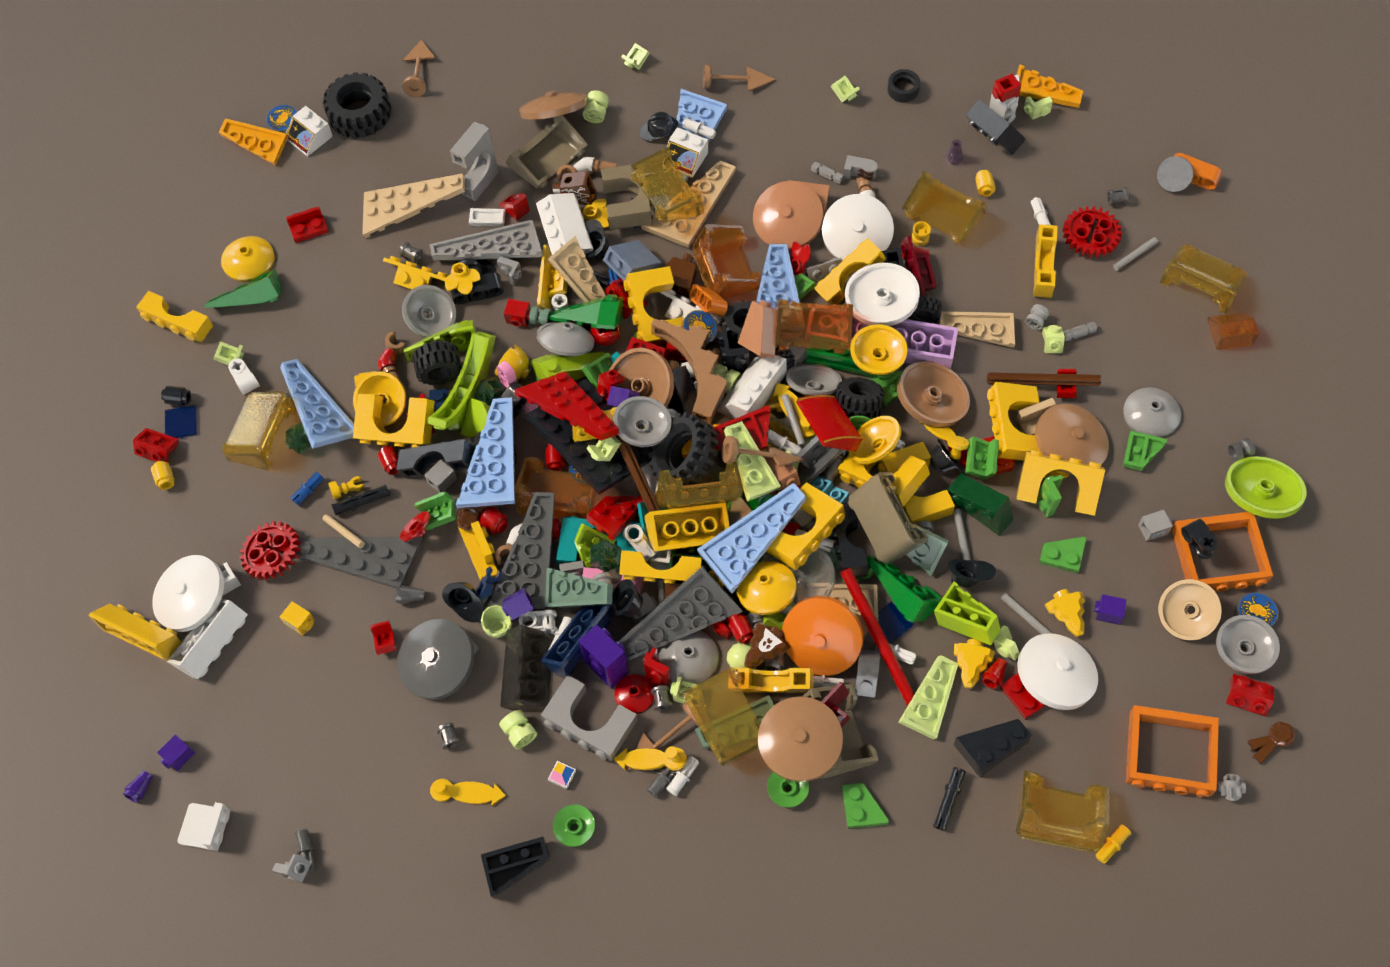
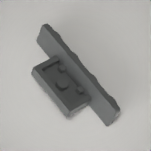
M815 436L795 455L803 458L801 463L805 466L798 473L800 486L802 487L806 482L810 484L844 450L823 447L818 437Z

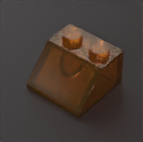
M1246 313L1207 318L1216 350L1253 346L1259 335L1255 319Z

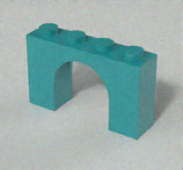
M576 516L563 517L556 559L558 568H560L559 564L579 561L580 555L574 541L581 523L597 530L595 526L587 522V519H580ZM631 521V522L627 525V526H629V525L636 524V525H639V526H640V523H637V522H635V521ZM631 528L628 532L629 537L635 539L638 536V531L635 528ZM624 529L615 538L617 544L616 572L620 571L622 550L637 552L625 540L623 536Z

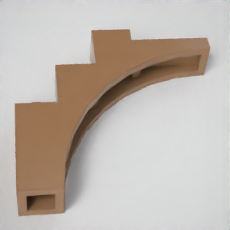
M654 318L651 324L652 334L666 340L677 348L693 370L697 382V399L692 415L711 425L727 390V379L720 375H713L718 365V355L710 350H704L709 341V331L702 326L691 325L690 329L686 330L682 326H675L665 320Z

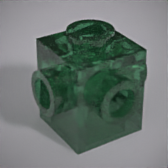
M496 377L483 380L477 387L478 391L474 397L491 406L493 399L500 398L507 388Z
M302 421L284 431L286 436L285 443L289 449H293L300 454L311 447Z
M607 540L590 546V565L598 567L603 571H609L620 566L621 547Z

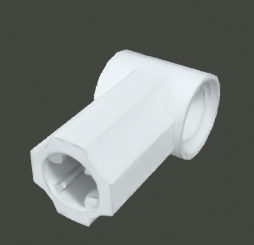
M629 525L624 529L623 536L625 540L637 552H642L646 561L658 552H654L649 538L644 534L639 525ZM631 528H635L638 531V536L635 539H631L628 535Z

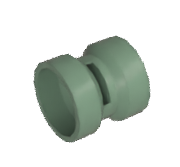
M532 306L529 316L530 324L536 325L539 323L544 325L550 323L551 320L548 319V316L552 313V310L548 308L543 310L537 306Z

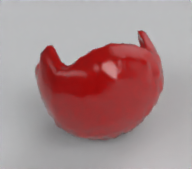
M619 324L615 329L591 327L594 342L599 346H611L620 338Z

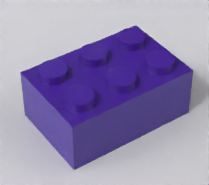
M596 624L578 642L584 663L612 689L629 673L628 662L626 661L627 656L623 645L618 641L615 643L610 638L612 637L611 634L604 627L601 629Z

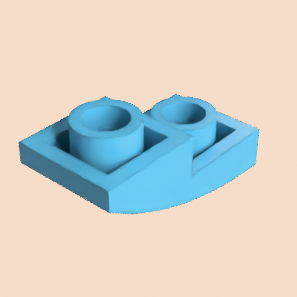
M817 476L810 483V485L839 503H847L850 493L833 486L830 480Z

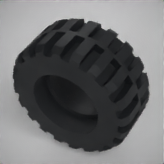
M354 72L351 75L345 74L342 78L338 77L334 83L328 86L329 89H326L323 97V107L331 127L337 133H342L346 137L351 136V138H365L366 135H374L377 130L380 131L383 128V124L386 125L389 120L388 118L391 116V104L383 83L372 75L368 76L367 73L358 74V72ZM357 101L369 102L366 106L357 110L346 109L350 104Z

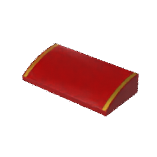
M811 395L797 399L798 407L823 447L857 451L863 439L835 396Z

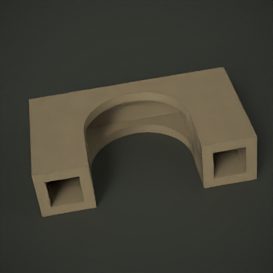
M642 163L601 169L604 194L618 191H631L637 194L634 199L628 202L607 205L610 230L652 224L651 217L655 216L654 207L650 206L652 204L651 193H647L650 192L649 181L645 182V180H648L647 170H643Z

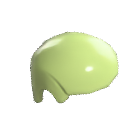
M490 606L483 611L481 624L488 636L499 638L505 636L511 630L512 619L510 615L508 617L505 615L502 606Z
M741 642L732 645L727 652V662L731 668H747L744 666L746 654L751 649L750 644H743Z

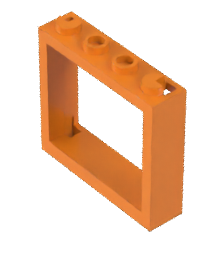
M1242 512L1175 521L1171 530L1185 579L1204 582L1213 590L1223 592L1229 588L1240 590L1253 585L1260 587L1263 584H1268L1273 577L1254 514ZM1197 519L1203 520L1210 531L1246 527L1260 572L1199 580L1189 544L1182 536L1181 528Z
M1134 705L1129 714L1126 783L1135 785L1137 788L1153 787L1156 791L1172 790L1180 795L1191 793L1196 794L1200 798L1202 796H1212L1217 790L1219 718ZM1139 721L1208 731L1207 783L1137 772Z

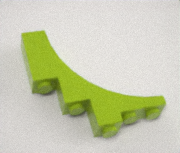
M480 331L472 333L467 355L458 379L442 406L429 416L427 424L434 425V428L439 430L447 428L457 431L462 428L470 398L477 399L480 381L487 379L496 336Z

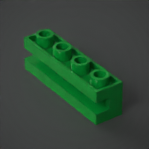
M811 336L807 349L806 363L823 365L833 369L878 378V375L867 373L854 363L850 353L851 344Z

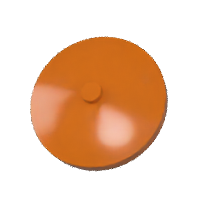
M827 596L809 597L797 603L786 616L782 627L784 635L782 640L789 648L787 651L788 656L800 668H810L815 675L830 676L847 670L856 661L863 646V629L856 614L843 602Z

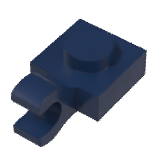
M448 389L429 390V399L435 401L434 413L449 396Z
M490 566L486 569V575L482 577L476 589V595L483 603H486L487 599L492 596L494 591L493 583L499 581L502 577L501 570H498L496 575H491L493 569Z

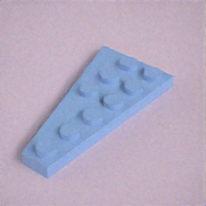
M769 244L756 301L766 300L771 303L772 307L777 309L776 331H803L805 325L787 244Z
M299 360L282 362L281 371L312 449L353 438L354 423Z
M512 397L493 399L485 427L480 435L479 444L474 451L467 471L468 475L465 483L462 485L460 497L456 502L457 508L515 504Z

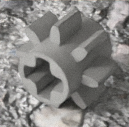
M1227 774L1223 777V781H1218V789L1221 792V796H1224L1225 799L1236 801L1242 797V793H1246V783L1236 774Z

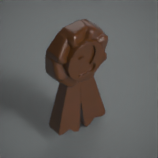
M487 506L462 508L456 515L457 526L464 531H471V523L480 522L479 512Z
M1279 721L1270 726L1268 736L1249 740L1248 744L1251 746V751L1261 748L1253 755V759H1257L1258 763L1261 764L1276 746L1285 748L1293 744L1296 733L1292 726Z

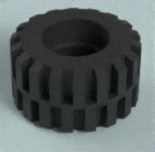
M740 300V303L737 301L733 302V306L729 305L726 314L722 317V325H726L728 344L730 346L734 345V348L744 347L738 343L742 328L736 325L745 322L752 302L750 300L748 302Z
M448 341L426 343L417 348L413 353L414 355H412L416 377L423 384L440 385L453 381L454 378L459 376L462 369L458 348L455 344Z
M851 377L839 382L836 399L848 418L865 416L873 419L880 416L884 397V389L880 384L861 377Z

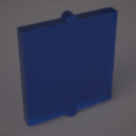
M179 406L178 408L165 410V434L180 439L197 435L196 406Z
M892 601L878 612V623L889 644L894 643L914 626L912 622L904 618L905 615L897 609Z

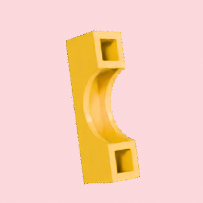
M1039 224L1035 246L1033 297L1052 298L1056 275V271H1054V256L1057 243V226Z
M867 238L851 254L847 255L844 261L833 268L827 277L819 281L814 289L831 307H836L845 298V283L849 276L865 266L884 262L886 257Z
M150 291L146 293L136 307L140 317L145 321H153L161 328L166 327L175 334H183L191 341L202 342L213 327L208 316L194 310L181 316L168 314L169 306L165 299Z
M622 550L619 575H624L623 579L635 580L636 576L644 577L643 581L655 582L656 578H662L663 583L675 584V580H683L684 582L701 567L702 558L681 556L679 562L674 567L667 570H658L646 562L642 552Z
M729 668L728 689L732 692L806 693L811 688H814V672L810 668H789L781 671Z

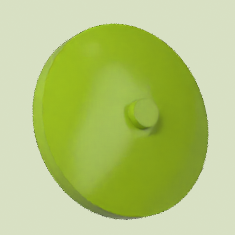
M1253 456L1240 459L1230 466L1225 478V487L1231 499L1244 510L1260 517L1273 519L1289 517L1301 509L1307 495L1304 481L1298 473L1286 464L1267 457Z

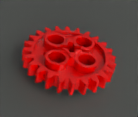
M1086 206L1085 210L1079 208L1078 212L1073 210L1072 215H1068L1067 220H1065L1062 230L1064 232L1063 238L1066 239L1065 244H1070L1069 249L1076 248V254L1081 251L1082 257L1088 254L1089 258H1091L1092 254H1095L1096 258H1099L1100 254L1104 257L1107 252L1111 254L1113 249H1116L1120 243L1122 226L1118 225L1119 220H1114L1115 215L1109 216V210L1104 213L1102 212V207L1096 210L1095 206H1093L1092 210L1088 206ZM1094 221H1098L1090 243H1086Z
M273 520L270 525L265 522L263 528L259 525L257 526L258 531L251 530L252 536H246L248 541L242 543L245 548L239 550L242 554L239 559L242 561L241 566L244 568V571L260 581L262 578L268 581L270 576L276 579V574L278 573L283 576V570L289 571V564L295 565L292 560L299 558L296 552L301 551L298 547L301 544L298 539L300 536L292 526L290 527L287 523L283 524L281 521L276 523Z

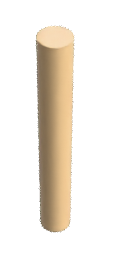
M328 514L323 516V521L360 549L364 547L365 542Z

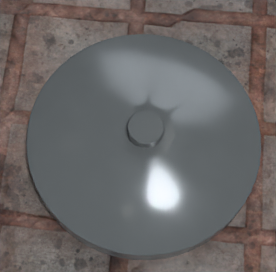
M433 619L421 623L406 636L398 653L397 668L402 683L410 692L424 699L435 700L452 695L464 685L471 674L475 658L472 640L462 627L452 621Z

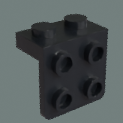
M722 325V331H719L722 365L726 366L728 371L733 369L742 374L749 366V351L745 347L729 349L726 325Z

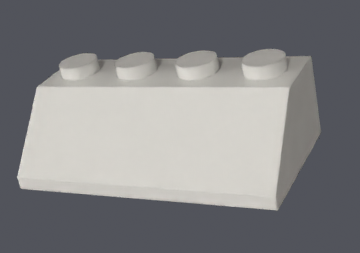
M575 193L550 194L536 203L552 255L574 236H576L585 255L594 250Z
M777 355L774 358L762 356L754 358L720 403L717 412L735 419L762 408L775 391L776 383L780 384L786 376V359Z
M221 599L213 615L205 623L189 632L167 662L192 678L199 679L207 673L210 663L220 656V650L223 646L230 643L233 639V633L244 625L248 614L230 600Z

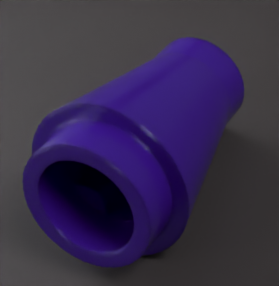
M142 770L124 788L123 795L134 803L142 800L153 776Z

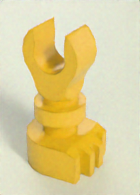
M353 477L347 484L345 482L341 483V486H338L335 481L328 483L334 500L341 498V493L347 494L348 491L358 492L363 490L364 484L354 485L362 481L361 477Z

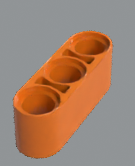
M1176 153L1174 155L1183 157L1191 162L1194 168L1192 184L1208 190L1216 188L1223 173L1220 168L1183 153Z
M696 284L691 287L689 292L690 300L704 312L720 317L726 314L728 304L715 291Z

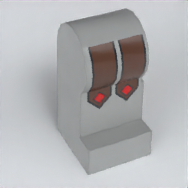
M847 155L843 178L850 179L851 176L873 180L877 175V163L871 159Z

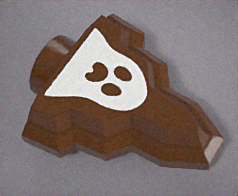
M757 623L752 630L754 636L750 640L751 649L746 654L744 666L752 669L760 666L764 660H772L777 655L782 656L787 652L789 648L782 640L783 633L773 625L768 628L763 624Z

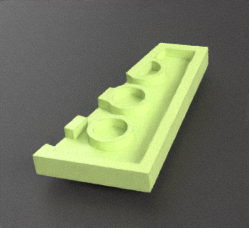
M743 422L725 428L726 437L734 436L738 441L739 448L760 451ZM738 453L734 463L747 501L776 491L781 487L763 456Z
M942 655L938 656L898 723L931 739H936L958 663Z

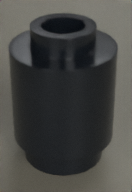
M166 386L161 392V399L164 400L165 404L184 406L191 401V391L185 387Z

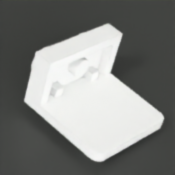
M215 802L214 807L191 803L188 806L178 843L185 846L218 851L223 840L226 823L229 820L230 810L222 803Z

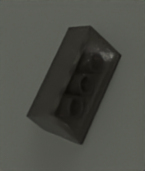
M522 624L507 630L500 707L512 711L522 710V712L544 711L548 705L551 670L541 660L549 651L553 642V635Z

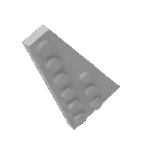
M533 220L429 244L433 261L463 260L466 258L498 259L499 256L504 258L543 257Z

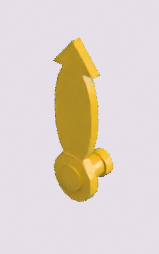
M776 383L773 398L778 396L780 407L788 417L781 396L784 394L789 395L804 439L812 438L815 432L796 403L798 397L789 391L791 389L790 386Z
M924 424L925 428L932 434L947 441L948 445L952 448V451H950L951 458H961V451L966 450L969 446L967 439L956 436L949 427L940 428Z
M675 747L667 748L665 753L661 750L649 748L628 752L626 748L614 760L624 770L626 766L636 770H654L666 766L670 770L677 771L686 765L687 755L684 750Z
M438 779L433 782L430 788L432 798L438 802H445L450 798H454L456 801L467 804H484L492 801L491 806H493L505 797V794L495 783L494 788L479 782H460L453 785L446 779Z

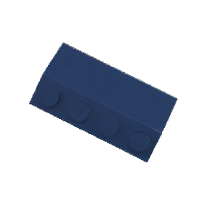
M612 605L582 606L541 661L556 676L566 678L567 675H571L575 666L583 659L578 640L596 624L601 629L609 625L611 618L614 616Z

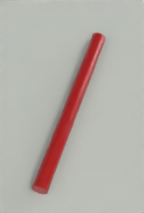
M846 569L840 574L908 707L915 694L852 569Z

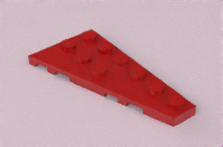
M566 371L514 389L515 396L526 398L530 404L536 403L540 405L541 409L561 420L566 419L570 421V425L574 427L580 426L584 428V432L601 441L619 434L618 427Z

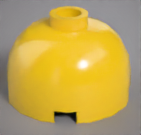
M514 345L515 349L509 348L498 364L506 361L513 368L516 379L519 381L521 378L525 379L528 376L530 360L524 350ZM496 369V370H495V375L499 377L498 372H497V369Z

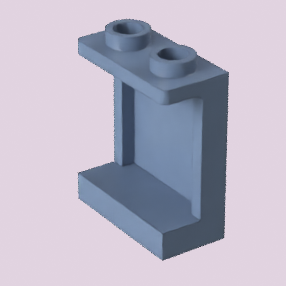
M639 240L609 246L603 259L623 281L626 280L628 273L657 269L662 263Z

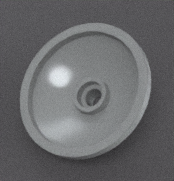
M422 285L412 289L403 301L402 314L405 323L414 333L427 338L455 323L456 308L453 300L444 290L432 285ZM423 313H427L428 318L424 317Z
M561 322L551 324L545 327L539 334L540 344L548 351L559 355H583L590 352L594 347L595 340L592 334L574 323Z
M818 364L796 365L786 373L788 385L796 392L805 396L831 395L837 391V385L842 381L841 376L835 370Z
M1146 387L1138 389L1128 396L1123 407V415L1127 425L1133 431L1163 438L1172 434L1177 429L1181 420V409L1176 399L1168 392L1158 388Z
M636 396L628 398L621 402L614 412L613 423L618 427L619 437L634 446L650 447L657 445L668 436L671 429L672 421L669 411L662 403L650 397Z
M1250 615L1234 616L1225 621L1217 633L1216 646L1219 655L1228 666L1238 672L1245 674L1262 673L1268 670L1279 656V639L1272 627L1260 618ZM1241 647L1246 648L1247 652L1242 651Z
M699 630L660 647L659 663L670 668L671 682H676L679 676L682 677V681L700 685L709 680L715 673L719 663V652L714 640L708 634ZM691 650L692 653L690 655L685 654V651Z

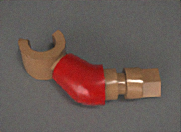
M391 331L385 337L386 349L378 359L377 366L379 372L390 373L402 383L398 373H396L395 362L397 355L404 352L405 343L400 342V344L394 345L396 334L394 331Z

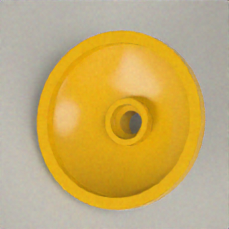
M246 236L233 241L226 247L222 254L221 265L224 272L231 279L249 282L271 269L275 255L272 246L265 239L257 236Z
M870 325L862 328L855 334L851 342L850 353L854 363L861 370L874 375H885L896 371L903 365L907 356V343L901 333L890 326Z
M370 373L362 378L355 388L353 395L355 412L358 393L382 396L383 400L387 398L385 404L382 400L381 423L383 427L395 423L405 409L406 392L404 386L397 377L390 373Z
M880 416L864 423L857 430L863 440L856 452L849 451L851 458L857 463L869 464L889 455L898 444L901 436V426L898 421L890 416Z
M764 561L755 564L737 587V595L742 606L748 611L760 615H769L783 610L792 602L796 594L797 583L793 572L787 566L779 562Z

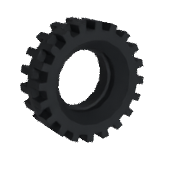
M686 412L683 415L680 413L676 414V419L671 417V429L668 436L661 443L650 446L653 448V451L648 456L652 459L648 463L649 467L652 468L651 475L655 476L656 480L682 491H685L686 487L694 488L695 482L698 484L702 482L701 477L708 475L707 469L709 465L713 466L712 458L718 452L715 450L718 440L714 439L717 436V432L712 430L714 427L708 424V422ZM692 439L689 454L678 467L680 451Z

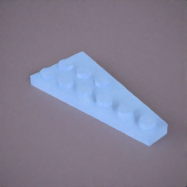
M681 89L677 115L678 128L695 134V132L683 128L684 120L689 118L698 123L702 122L705 126L715 130L727 110V104ZM698 135V136H700V137H703V138H705V139H708V142H709V140H710L709 138H707V137H705V136H702V135ZM672 169L669 170V179L685 184L689 178L687 175Z
M793 483L697 549L700 556L731 593L736 590L806 501L805 495Z

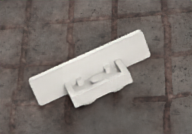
M673 290L660 292L673 299L665 314L669 319L683 317L685 320L691 312L703 311L697 305L696 307L691 305V300L688 298L675 296L676 292ZM711 314L710 316L713 317L716 324L722 326V321H720L722 317Z

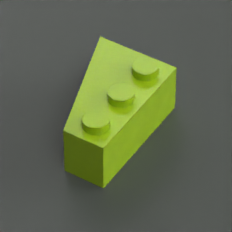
M956 582L952 583L934 610L939 626L992 645L1001 631L997 615L981 602L978 603L967 591H963Z

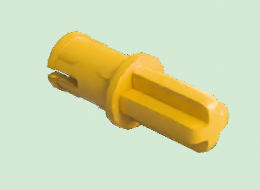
M1120 825L1111 837L1106 838V843L1096 853L1097 859L1105 864L1116 851L1121 849L1120 846L1131 835V831L1126 826Z

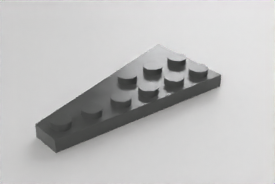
M534 493L526 512L527 515L503 567L502 577L496 584L495 591L487 607L494 605L503 606L504 598L526 588L534 603L533 610H547V607H545L547 568H550L555 493Z
M345 537L300 538L301 544L298 547L301 551L296 552V554L299 556L297 559L396 589V587L404 585L424 539L423 537H415L412 540L403 542L400 540V537H358L365 542L364 547L360 549Z
M701 566L618 642L625 648L626 661L646 654L653 647H662L669 642L683 638L713 623L743 612V610L706 569Z

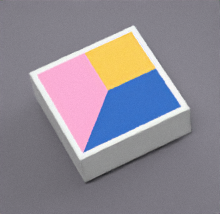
M557 761L548 781L568 789L576 769Z

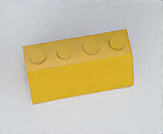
M726 503L652 511L645 515L647 535L654 552L702 546L730 527Z
M109 603L89 614V617L103 631L165 661H168L181 643L176 636L177 633L172 629L166 628L164 630L160 628L161 625L153 620L145 621L142 615L136 612L131 614L127 608L119 604L116 607Z

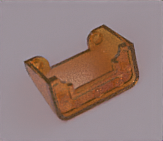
M705 224L693 243V254L705 287L712 289L723 299L758 290L762 276L760 272L751 273L741 249L747 240L743 227L741 225Z
M778 299L775 302V309H777L775 346H778V350H790V347L834 350V353L845 354V350H850L853 304L827 305L796 303V301H792L789 304L788 300Z
M524 457L514 488L516 510L525 517L535 492L555 493L554 517L555 519L559 518L560 521L563 520V517L568 518L569 516L587 519V514L595 506L597 494L579 473L545 470L543 462L533 457Z

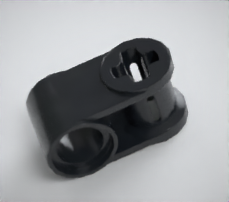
M1197 519L1181 528L1182 536L1200 558L1209 559L1213 556L1218 541L1203 520Z

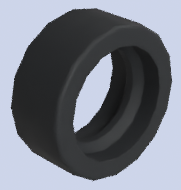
M900 69L893 72L888 79L887 89L889 96L898 102L914 100L920 90V78L915 72L908 69ZM906 81L914 87L910 90H900L894 84Z

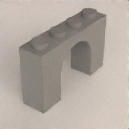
M474 121L450 150V154L454 163L466 169L473 163V166L465 175V192L461 194L476 201L497 176L499 170L489 128L484 124Z
M567 675L541 714L543 724L551 730L557 729L568 740H576L581 748L593 750L600 759L613 761L637 723V714L619 704L609 721L602 728L595 731H585L578 728L573 723L572 717L576 706L586 693L585 684Z

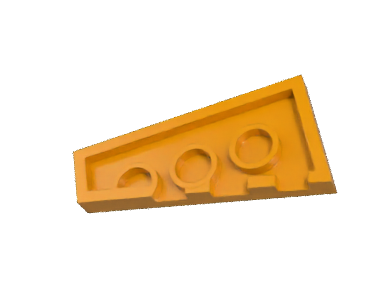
M1019 64L1017 75L1022 85L1019 96H1030L1032 99L1037 100L1050 96L1053 103L1075 108L1080 107L1083 90L1064 82L1060 84L1052 77H1043L1039 75V72L1026 70L1025 66Z
M226 118L219 131V134L225 139L275 166L288 139L286 133Z

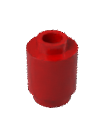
M549 443L545 450L546 467L553 472H559L565 467V459Z
M389 446L381 448L377 457L384 471L388 475L399 473L397 471L399 456L395 448Z
M741 612L734 614L728 619V627L738 643L746 644L753 637V628L746 616H743Z

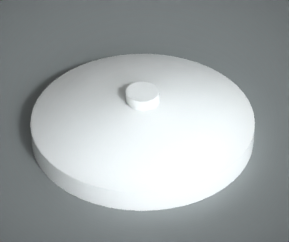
M852 194L837 200L826 212L822 223V236L826 248L836 259L841 258L842 261L867 238L881 251L888 250L893 238L894 225L889 210L878 199L865 194Z
M875 263L861 268L852 275L845 289V301L849 312L857 320L867 325L880 324L892 326L906 320L917 308L920 297L919 285L913 274L902 266L892 263Z
M200 555L187 556L173 563L160 577L154 590L153 611L157 620L163 626L177 632L190 631L205 623L216 611L223 596L224 577L221 569L215 562Z
M1058 634L1035 636L1025 644L1018 656V673L1023 685L1034 698L1049 707L1060 710L1079 708L1090 700L1097 689L1098 672L1094 661L1081 645L1068 637Z

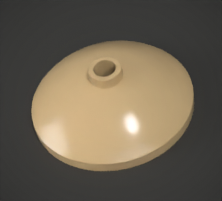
M1185 579L1173 583L1164 591L1159 601L1158 612L1163 626L1169 633L1184 640H1198L1208 636L1216 629L1221 619L1222 606L1217 593L1209 585L1198 580ZM1193 606L1195 613L1190 614L1188 608Z

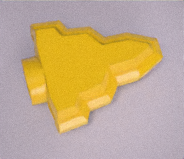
M1068 589L1056 592L1053 595L1054 599L1045 604L1049 614H1054L1058 621L1065 623L1067 629L1074 636L1084 635L1085 623L1082 615L1085 612L1083 607L1085 599L1083 593H1070Z
M969 639L967 643L954 644V655L957 657L958 666L962 669L961 679L965 688L970 689L979 680L980 673L986 670L987 664L993 661L995 651L983 647L984 643L976 639Z

